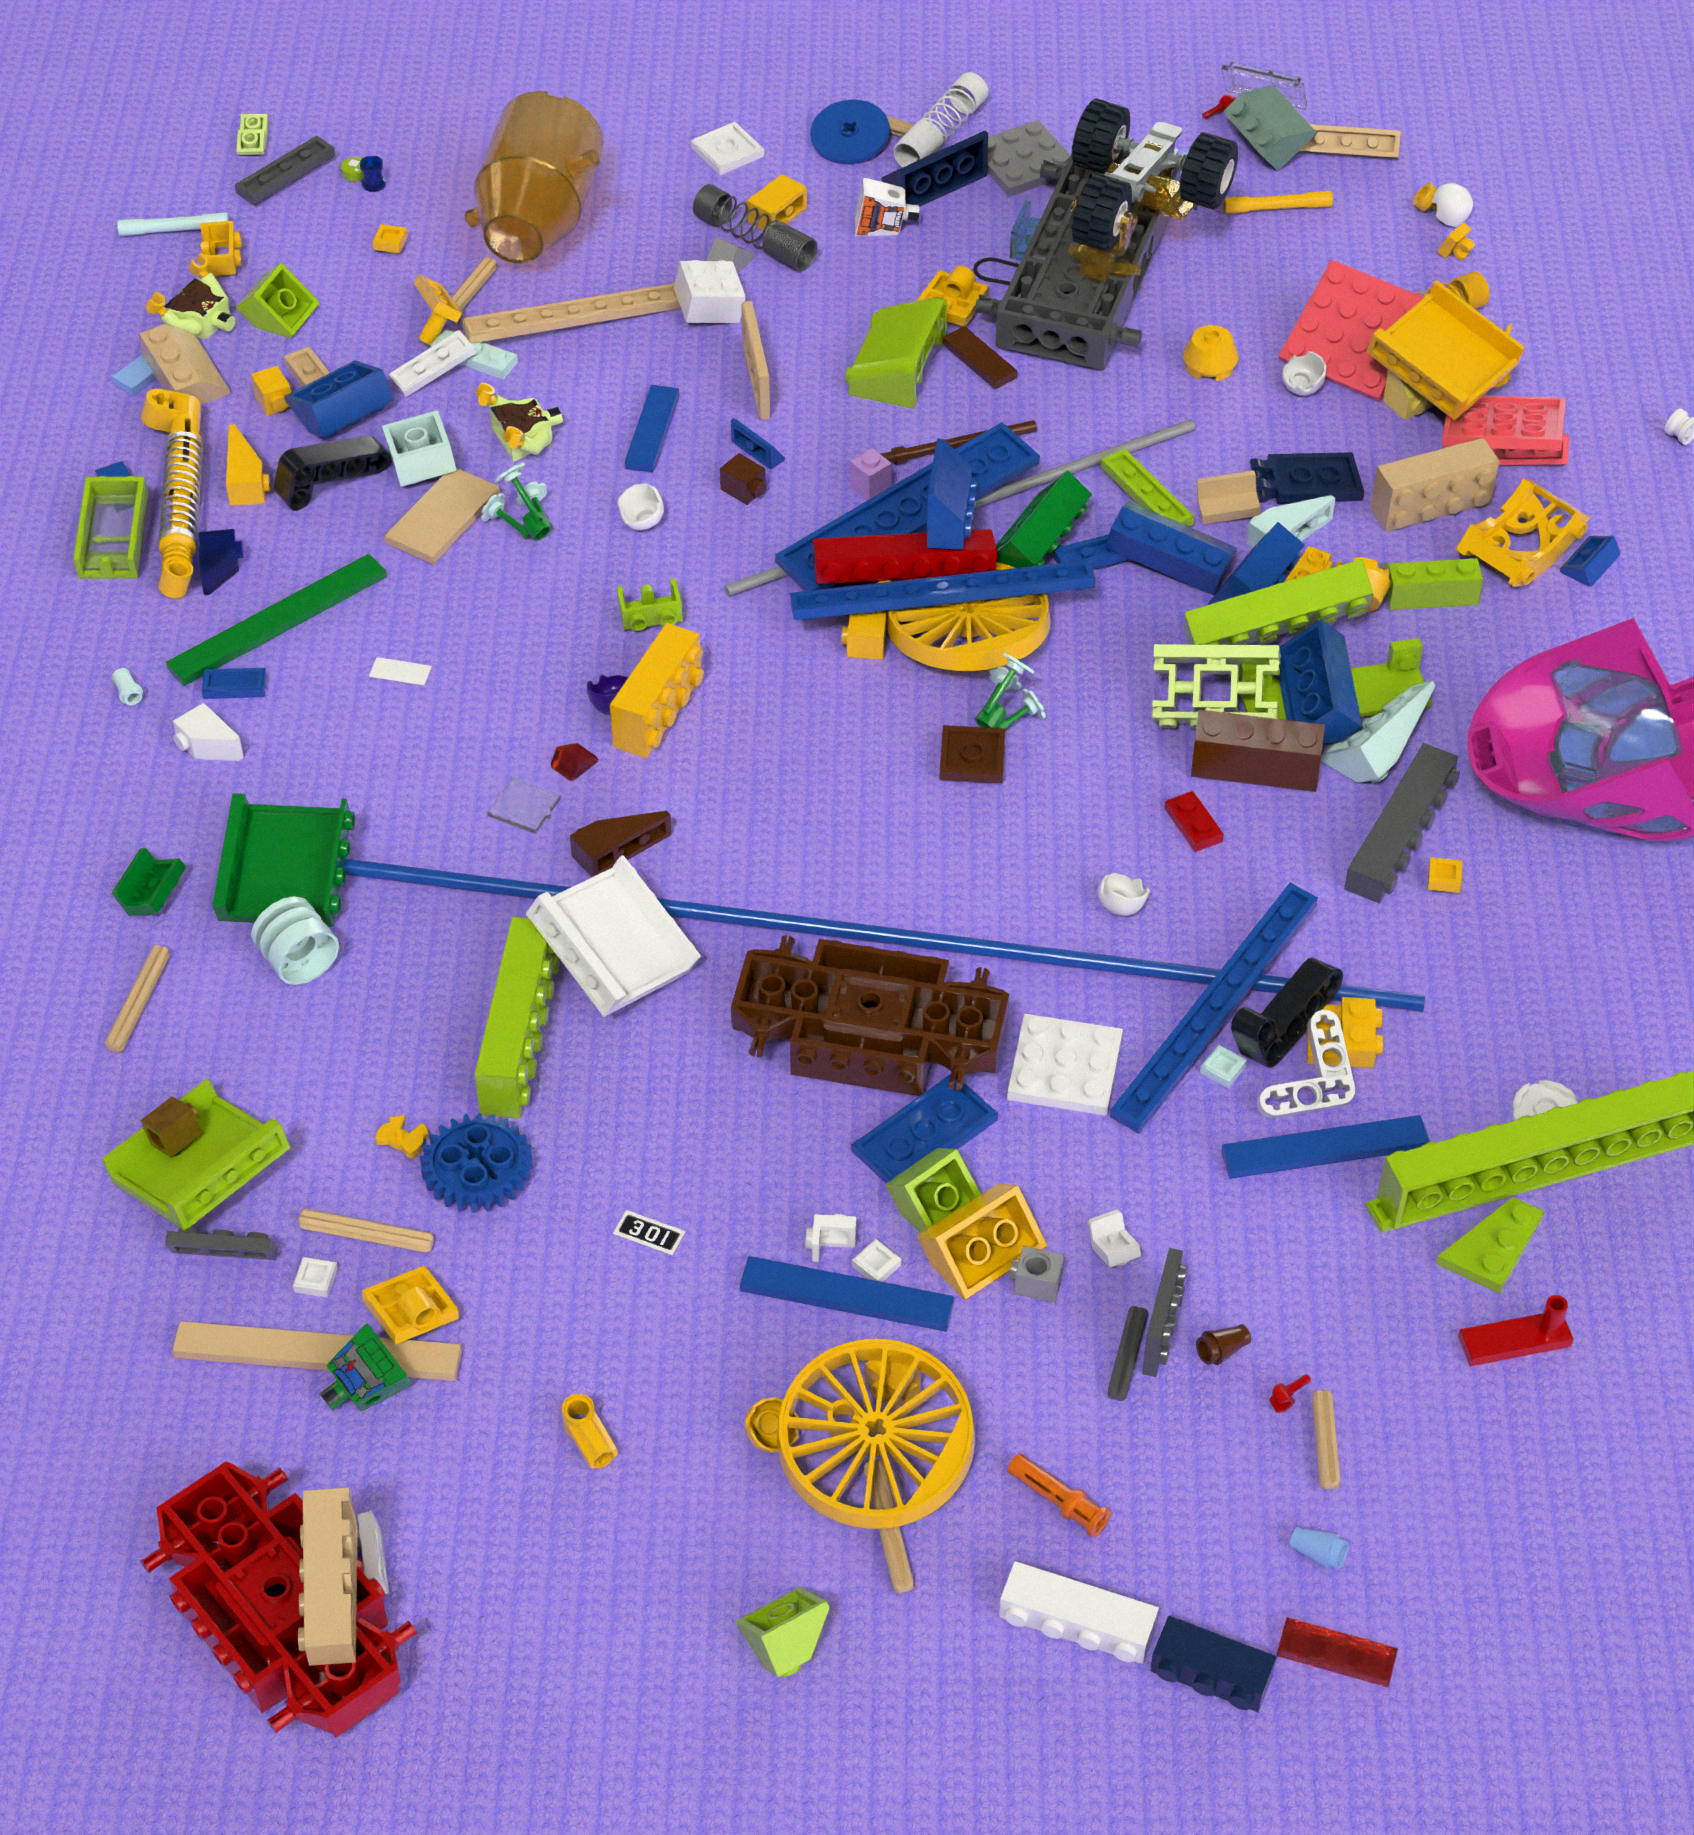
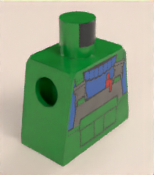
M367 1323L328 1362L327 1368L336 1378V1381L319 1394L332 1411L349 1398H351L360 1411H363L402 1391L413 1383Z

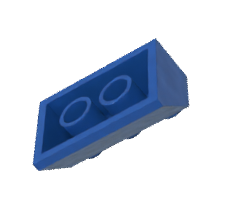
M356 360L284 396L286 403L308 432L322 438L334 436L338 433V429L360 422L361 417L369 413L379 412L385 408L387 403L393 401L383 369Z
M1277 522L1246 555L1208 602V605L1282 583L1287 577L1283 572L1285 569L1290 572L1301 558L1297 554L1305 544Z

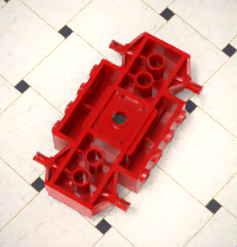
M226 1461L156 1507L161 1539L158 1542L159 1549L141 1559V1564L148 1573H151V1571L166 1561L170 1562L171 1560L178 1565L184 1566L183 1569L169 1578L173 1593L169 1595L171 1602L177 1611L186 1617L197 1636L206 1642L219 1664L229 1671L239 1689L248 1695L261 1713L286 1696L288 1697L285 1701L286 1707L267 1719L269 1726L275 1733H278V1731L292 1721L300 1720L303 1723L332 1733L336 1738L399 1693L398 1685L401 1683L396 1650L404 1642L417 1635V1631L410 1621H406L405 1624L392 1633H389L388 1630L382 1631L388 1625L383 1598L386 1597V1594L375 1578L369 1580L364 1575L363 1565L357 1557L356 1662L309 1666L306 1651H299L298 1628L304 1627V1616L300 1617L299 1593H304V1582L300 1580V1559H303V1548L301 1547L300 1528L303 1525V1501L297 1493H294L269 1510L267 1496L270 1494V1491L288 1481L285 1472L279 1467L261 1479L259 1475L255 1477ZM281 1584L286 1587L285 1592L280 1596L271 1597L266 1594L267 1589L272 1585Z

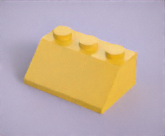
M1002 1183L991 1187L917 1235L931 1266L962 1299L969 1298L1010 1271L1013 1259H1020L1023 1246L1040 1250L1047 1246L1019 1186Z

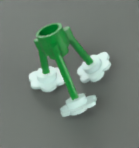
M524 463L507 469L506 472L495 479V482L499 483L505 480L506 483L512 482L518 491L517 503L519 505L526 504L529 512L522 518L523 526L503 511L505 504V495L503 493L490 497L487 505L482 509L481 520L486 522L490 518L495 519L500 516L518 530L524 539L531 536L534 541H538L547 536L552 530L551 522L546 517L540 501L547 495L545 490L547 487L545 483L531 482L523 488L518 480L522 475L520 471L525 466Z
M1003 653V656L1009 660L1006 665L1011 669L1008 670L1005 667L998 666L997 669L989 670L991 674L990 679L996 685V688L986 705L975 717L976 723L980 727L1005 728L1006 730L1010 724L1027 712L1032 716L1038 715L1042 720L1045 719L1046 715L1042 704L1032 691H1028L1025 688L1022 690V704L1024 707L1005 719L1004 716L1007 712L998 704L999 699L1005 690H1019L1021 688V684L1018 682L1019 678L1015 675L1016 672L1022 675L1024 670L1031 674H1034V671L1023 664L1021 659H1015Z

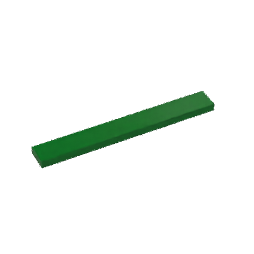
M368 553L166 661L167 669L185 686L202 677L204 669H217L386 578V570Z

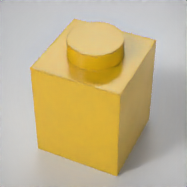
M278 366L251 374L254 396L267 416L290 409L284 396L291 393L290 385Z

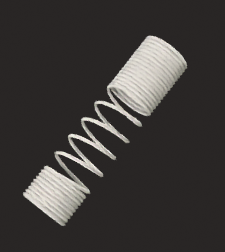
M972 72L962 74L950 89L945 92L943 97L938 99L937 103L924 114L922 119L917 121L898 141L893 149V154L901 167L936 153L942 144L946 142L947 137L953 135L954 129H958L961 122L966 121L968 115L972 114L986 100L988 87L979 75ZM962 86L969 89L974 95L975 99L971 98L970 95L963 90ZM945 98H950L953 106L959 112L966 114L964 119L961 120L959 113L953 107L945 104ZM943 105L947 115L939 112L938 106ZM945 106L951 108L957 114L959 120L952 117ZM931 113H936L940 122L952 129L950 134L947 135L945 128L936 120L931 119ZM939 114L945 116L950 121L952 127L946 125L939 117ZM949 117L959 122L958 126L954 127ZM932 121L939 124L940 127L944 130L945 134H942L939 128L936 125H934Z

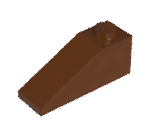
M666 810L597 820L586 827L579 828L570 835L571 855L591 877H594L611 869L619 857L624 855L629 860L671 836L670 813Z

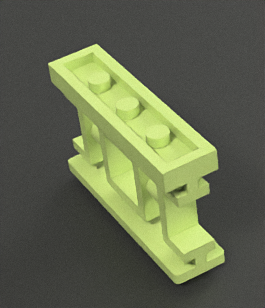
M1154 644L1155 674H1169L1168 701H1152V720L1154 723H1158L1160 728H1177V724H1190V728L1194 729L1197 727L1198 712H1163V710H1176V693L1193 694L1194 711L1208 710L1278 719V702H1263L1264 675H1280L1281 651L1279 645ZM1165 663L1207 664H1194V681H1177L1176 664ZM1232 664L1269 665L1256 666V682H1239V666ZM1202 674H1231L1230 701H1201ZM1238 694H1256V711H1268V713L1225 711H1238Z

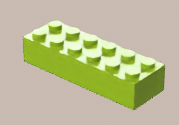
M1363 559L1186 611L1184 612L1183 630L1188 645H1248L1258 641L1261 645L1268 644L1277 640L1278 635L1288 632L1290 636L1298 635L1320 619L1331 625L1336 622L1338 617L1347 615L1348 618H1354L1366 613L1365 609H1368L1370 606L1373 590Z
M512 917L475 1070L480 1113L486 1116L495 1114L497 1117L520 1119L523 1106L529 1105L531 1088L528 1086L529 1079H534L536 1075L537 1061L534 1059L535 1052H541L543 1035L540 1029L541 1026H546L548 1021V1006H546V1002L553 999L554 981L552 976L553 974L557 975L559 972V957L555 955L556 953L529 918Z

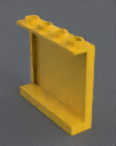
M1435 280L1430 293L1386 331L1379 328L1373 333L1366 352L1445 414L1456 420L1518 365L1525 347L1454 294L1449 288Z

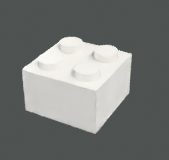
M680 261L674 290L686 323H740L742 315L741 304L745 302L746 296L733 261Z

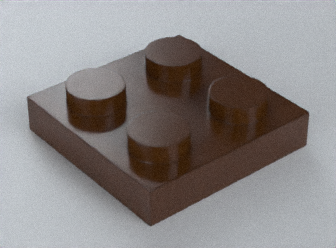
M943 725L939 780L1002 783L1005 728Z

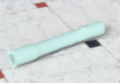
M212 213L201 216L124 219L118 220L117 224L119 236H134L146 233L201 230L200 223L229 221L228 213Z

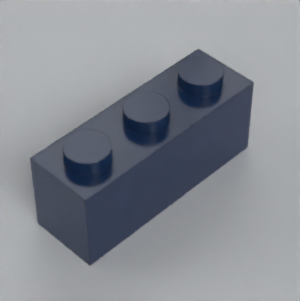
M1168 1616L1153 1651L1150 1671L1156 1673L1167 1682L1185 1684L1201 1695H1213L1229 1701L1231 1705L1238 1709H1250L1259 1713L1274 1674L1277 1656Z

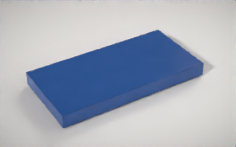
M950 1074L851 1144V1152L880 1179L888 1183L936 1148L958 1150L998 1121V1113L964 1082L960 1091H956V1083L954 1090H951L948 1087Z

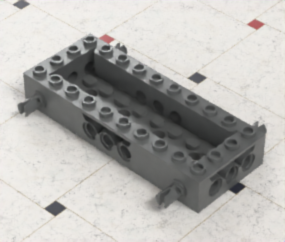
M1123 152V155L1119 163L1111 173H1113L1120 166V164L1129 156V154H1125ZM1072 154L1066 165L1044 160L1040 168V177L1054 180L1059 179L1004 298L999 301L995 298L979 294V299L976 300V313L997 315L995 346L1099 370H1104L1115 343L1120 342L1121 344L1138 348L1142 339V330L1122 328L1175 205H1181L1182 207L1198 210L1199 206L1181 199L1179 189L1181 171L1177 170L1176 167L1165 168L1151 183L1146 182L1150 186L1155 187L1156 192L1152 193L1145 190L1141 201H1135L1131 204L1129 223L1126 224L1120 240L1110 252H1103L1074 242L1071 228L1075 203L1085 183L1096 172L1075 166ZM1137 169L1134 171L1135 174H1139L1141 172Z

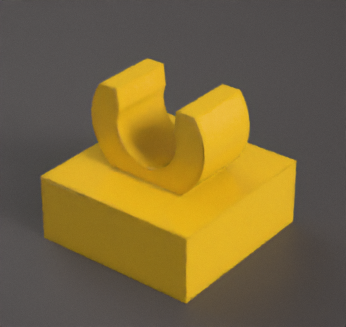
M1463 222L1447 236L1437 252L1445 259L1453 252L1457 259L1464 260L1469 255L1468 252L1475 246L1471 239L1466 238L1472 229Z

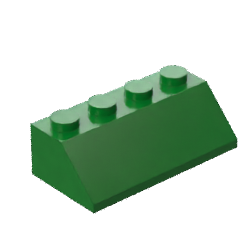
M1068 470L1036 494L996 544V562L1015 568L1042 566L1045 563L1042 557L1045 554L1048 556L1060 544L1057 540L1058 537H1064L1073 528L1074 524L1071 521L1073 518L1077 520L1088 509L1085 503L1093 494Z

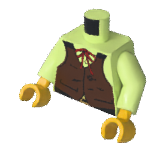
M198 254L197 261L201 266L191 259L189 271L194 275H200L202 279L194 278L165 306V297L159 292H154L151 299L146 303V310L154 315L159 313L161 315L160 319L165 324L192 332L198 338L208 339L219 328L227 332L231 331L235 325V317L230 315L229 299L212 272L209 274L205 269L208 259L203 254Z
M480 383L475 392L479 396L478 402L482 406L489 404L492 430L513 462L529 454L537 455L546 446L551 444V427L563 423L562 414L558 407L543 411L534 398L519 401L507 400L494 394L495 390L491 385Z

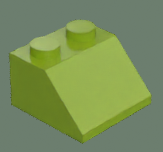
M280 262L261 276L236 308L255 328L291 338L320 302Z
M936 1148L885 1184L901 1215L920 1233L981 1195L957 1149Z

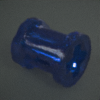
M366 156L360 160V170L364 175L362 186L369 192H378L386 186L385 177L382 176L383 159L378 156Z

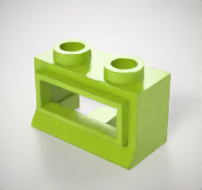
M676 578L670 579L671 596L654 598L652 586L646 584L640 589L641 600L624 603L623 587H616L617 604L623 630L641 631L647 626H664L666 623L674 625L676 622L683 621L682 602Z

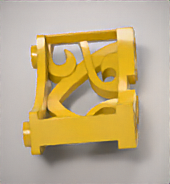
M1523 478L1511 497L1500 508L1502 514L1496 519L1489 517L1483 522L1471 524L1455 550L1464 556L1476 555L1510 577L1508 584L1513 587L1528 585L1554 564L1576 538L1580 539L1588 528L1587 522L1590 516L1560 499L1535 481ZM1538 494L1552 503L1544 509L1537 498ZM1559 508L1572 515L1567 525L1562 528L1558 527L1557 524L1562 522L1563 515H1555L1548 521V518ZM1521 518H1525L1527 520L1526 523H1520L1518 521ZM1536 528L1538 529L1539 550H1510L1511 540L1508 532L1524 534Z

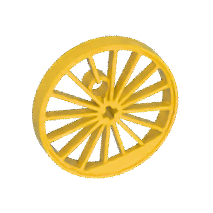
M996 562V570L1015 568ZM1044 593L1024 595L1022 597L995 598L988 601H966L960 604L948 603L931 607H911L915 609L888 610L887 617L888 634L894 645L901 652L925 665L954 671H978L1005 666L1009 660L1003 656V653L1015 659H1022L1043 643L1049 633L1051 624L1048 597ZM1024 618H1039V619H1038L1037 621H1034V620H1029V619H1024ZM915 621L904 625L899 624V622ZM922 632H926L918 638H913L911 636ZM989 632H991V633H993V634H995V635H997V636H996V637H992V635H991ZM949 633L940 648L930 646V644ZM979 635L982 638L981 641L972 643V637ZM959 636L967 638V644L952 647Z
M889 1339L851 1341L833 1347L814 1358L799 1372L788 1388L782 1402L777 1428L779 1459L788 1481L798 1495L816 1511L832 1520L854 1527L883 1529L906 1525L928 1516L944 1505L964 1481L972 1462L975 1447V1430L970 1403L956 1376L946 1365L930 1353L911 1344ZM882 1360L875 1412H873L858 1365L859 1361ZM887 1361L910 1366L881 1413ZM851 1363L866 1412L831 1374L832 1370ZM917 1370L935 1381L892 1413ZM823 1377L842 1400L831 1403L807 1390L818 1379ZM941 1389L946 1391L954 1403L951 1406L903 1418ZM801 1399L827 1412V1420L792 1417ZM840 1414H847L852 1417L850 1423L837 1422L834 1419ZM959 1415L952 1433L907 1429ZM789 1428L829 1432L833 1437L790 1447L788 1432ZM907 1440L943 1443L946 1445L938 1457ZM849 1444L806 1476L802 1474L794 1458ZM897 1448L933 1465L925 1479ZM859 1450L831 1497L826 1496L812 1485ZM887 1452L919 1487L906 1505L902 1503ZM869 1455L864 1507L857 1508L838 1502L865 1456ZM876 1457H881L896 1504L895 1508L870 1509Z

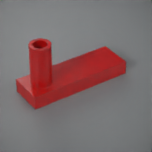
M1552 1295L1547 1299L1542 1314L1460 1329L1458 1338L1469 1366L1572 1347L1574 1339L1565 1319L1568 1308L1567 1300L1560 1295Z

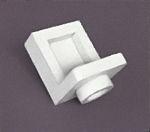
M1114 1210L1088 1220L1092 1249L1109 1268L1125 1265L1130 1260L1141 1257L1140 1245L1125 1230L1123 1215L1119 1210Z
M814 1214L813 1228L806 1229L805 1243L806 1249H812V1262H819L821 1246L855 1248L856 1217L843 1214Z

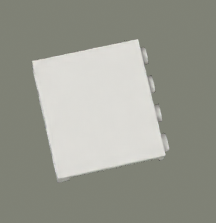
M624 855L619 857L611 869L551 897L548 891L539 895L526 912L528 918L603 1017L688 974L701 957L695 946L687 939L677 926L675 920L667 913L657 900L655 894L647 887Z

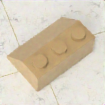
M168 324L139 333L142 356L164 390L195 396L199 399L201 405L230 394V389L194 333Z

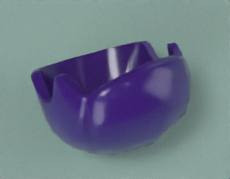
M601 675L595 685L592 681H588L587 693L591 704L598 711L610 715V704L628 677L621 675L606 677Z

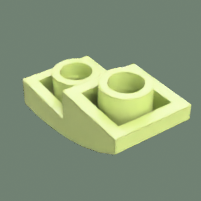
M241 114L240 130H238L237 155H264L269 126L268 114Z

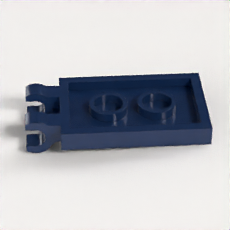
M1353 452L1268 454L1267 460L1255 458L1249 461L1251 470L1255 471L1256 492L1259 503L1266 502L1272 497H1276L1277 503L1301 502L1329 495L1335 497V501L1363 500L1364 489Z

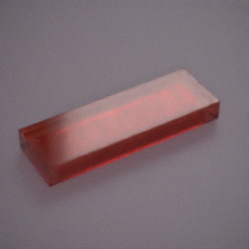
M1286 1617L1277 1656L1389 1687L1398 1648Z

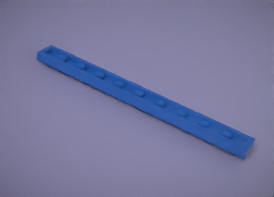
M1090 560L793 592L790 593V604L794 620H811L819 617H840L856 613L869 614L875 611L902 610L904 608L920 606L931 607L948 603L960 604L966 601H988L995 598L1012 596L1022 597L1024 595L1040 593L1051 594L1067 590L1080 591L1086 588H1095V576Z
M1291 882L1287 885L1110 1109L1111 1118L1136 1133L1141 1131L1317 905L1318 897Z

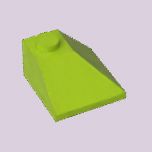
M800 1586L735 1622L764 1669L777 1677H787L798 1672L803 1663L811 1660L830 1607L826 1600Z

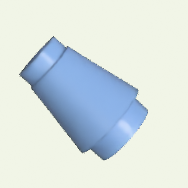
M1296 1527L1290 1540V1548L1297 1550V1552L1327 1570L1341 1568L1349 1547L1348 1541L1342 1539L1340 1534Z

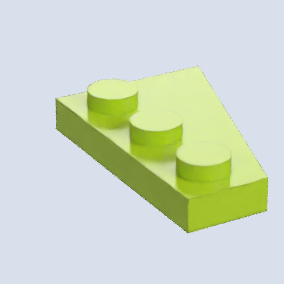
M1512 1197L1439 1254L1436 1264L1500 1294L1543 1220L1545 1211Z

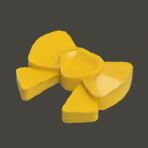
M404 1115L390 1117V1122L385 1123L378 1129L375 1137L376 1145H390L392 1148L402 1150L408 1158L418 1156L423 1150L424 1139L429 1137L424 1123H421L410 1133L402 1130L405 1123Z

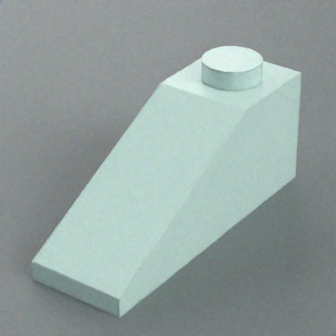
M1329 495L1267 509L1250 520L1247 544L1253 548L1277 522L1283 525L1300 541H1303L1333 519L1335 497Z

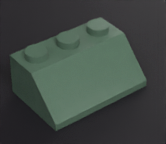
M1275 86L1242 92L1223 111L1261 156L1277 171L1317 133Z

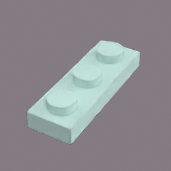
M444 329L430 345V348L455 332ZM483 342L471 343L476 353L460 363L463 366L504 380L518 364L517 354Z

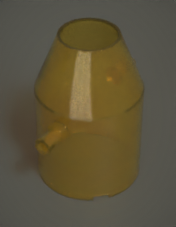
M545 91L528 92L519 95L503 108L475 180L474 199L476 207L467 210L465 213L468 225L475 227L481 224L486 245L499 258L512 263L531 262L568 236L576 228L595 173L600 165L602 145L604 143L602 131L592 114L571 98L564 96L561 99L550 96Z

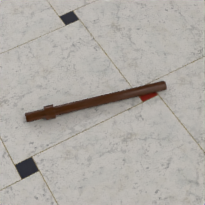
M1034 420L1007 426L1016 435L1037 431ZM986 431L945 439V441L953 449H956ZM936 442L908 448L899 446L892 448L890 452L881 453V455L889 462L899 465L907 463L908 459L934 454Z

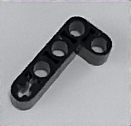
M362 436L292 448L285 451L279 458L274 490L291 510L298 511L309 504L315 484L383 472L390 465L391 456L373 436Z
M1308 958L1262 1013L1247 1007L1239 1009L1233 1017L1231 1031L1241 1055L1270 1068L1278 1064L1307 1029L1309 1019L1317 1011L1323 1010L1339 990L1343 981L1341 969L1316 958Z

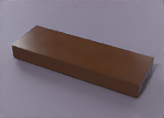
M966 326L943 336L942 344L994 389L1017 378V370Z

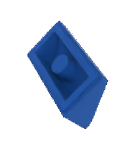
M731 419V439L734 444L769 469H773L785 460V457L774 446L737 419Z
M1589 536L1563 564L1560 572L1584 585L1593 586L1620 556V550L1615 537Z

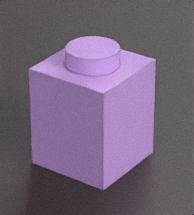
M873 448L850 461V487L866 500L873 498L891 487L892 463Z

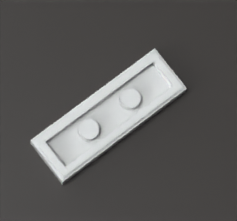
M458 330L391 372L389 377L406 398L474 355L476 351L474 346Z

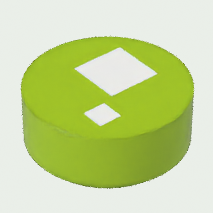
M351 157L341 163L343 178L352 182L361 181L368 175L366 160L360 157Z

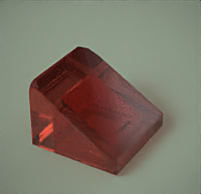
M579 743L556 747L551 767L569 781H573L598 762V758Z

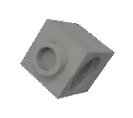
M1023 1246L1020 1259H1013L1009 1279L1015 1280L1014 1294L1056 1303L1063 1276L1064 1254Z

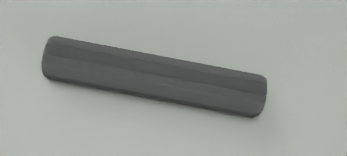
M1132 1306L1128 1310L1107 1395L1110 1399L1124 1401L1127 1397L1148 1312L1143 1307Z

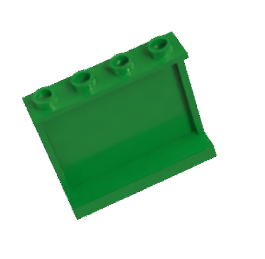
M233 793L212 903L218 921L255 923L259 915L271 904L283 898L296 896L305 898L312 905L315 912L319 914L321 920L327 926L333 927L335 915H339L341 912V896L338 895L339 888L344 886L346 881V869L343 867L344 858H349L351 845L348 833L355 826V813L350 811L347 799H341L340 808L249 804L245 794Z

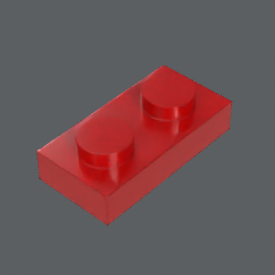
M1194 791L1165 801V811L1194 852L1223 842L1224 833Z

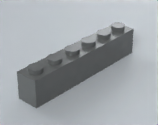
M1425 743L1422 744L1348 867L1344 890L1379 904L1386 892L1390 894L1393 892L1398 880V872H1404L1408 866L1411 857L1409 853L1411 850L1416 851L1419 848L1423 838L1422 831L1424 828L1430 829L1435 818V809L1443 807L1448 795V787L1454 788L1460 775V770L1456 769L1457 755Z

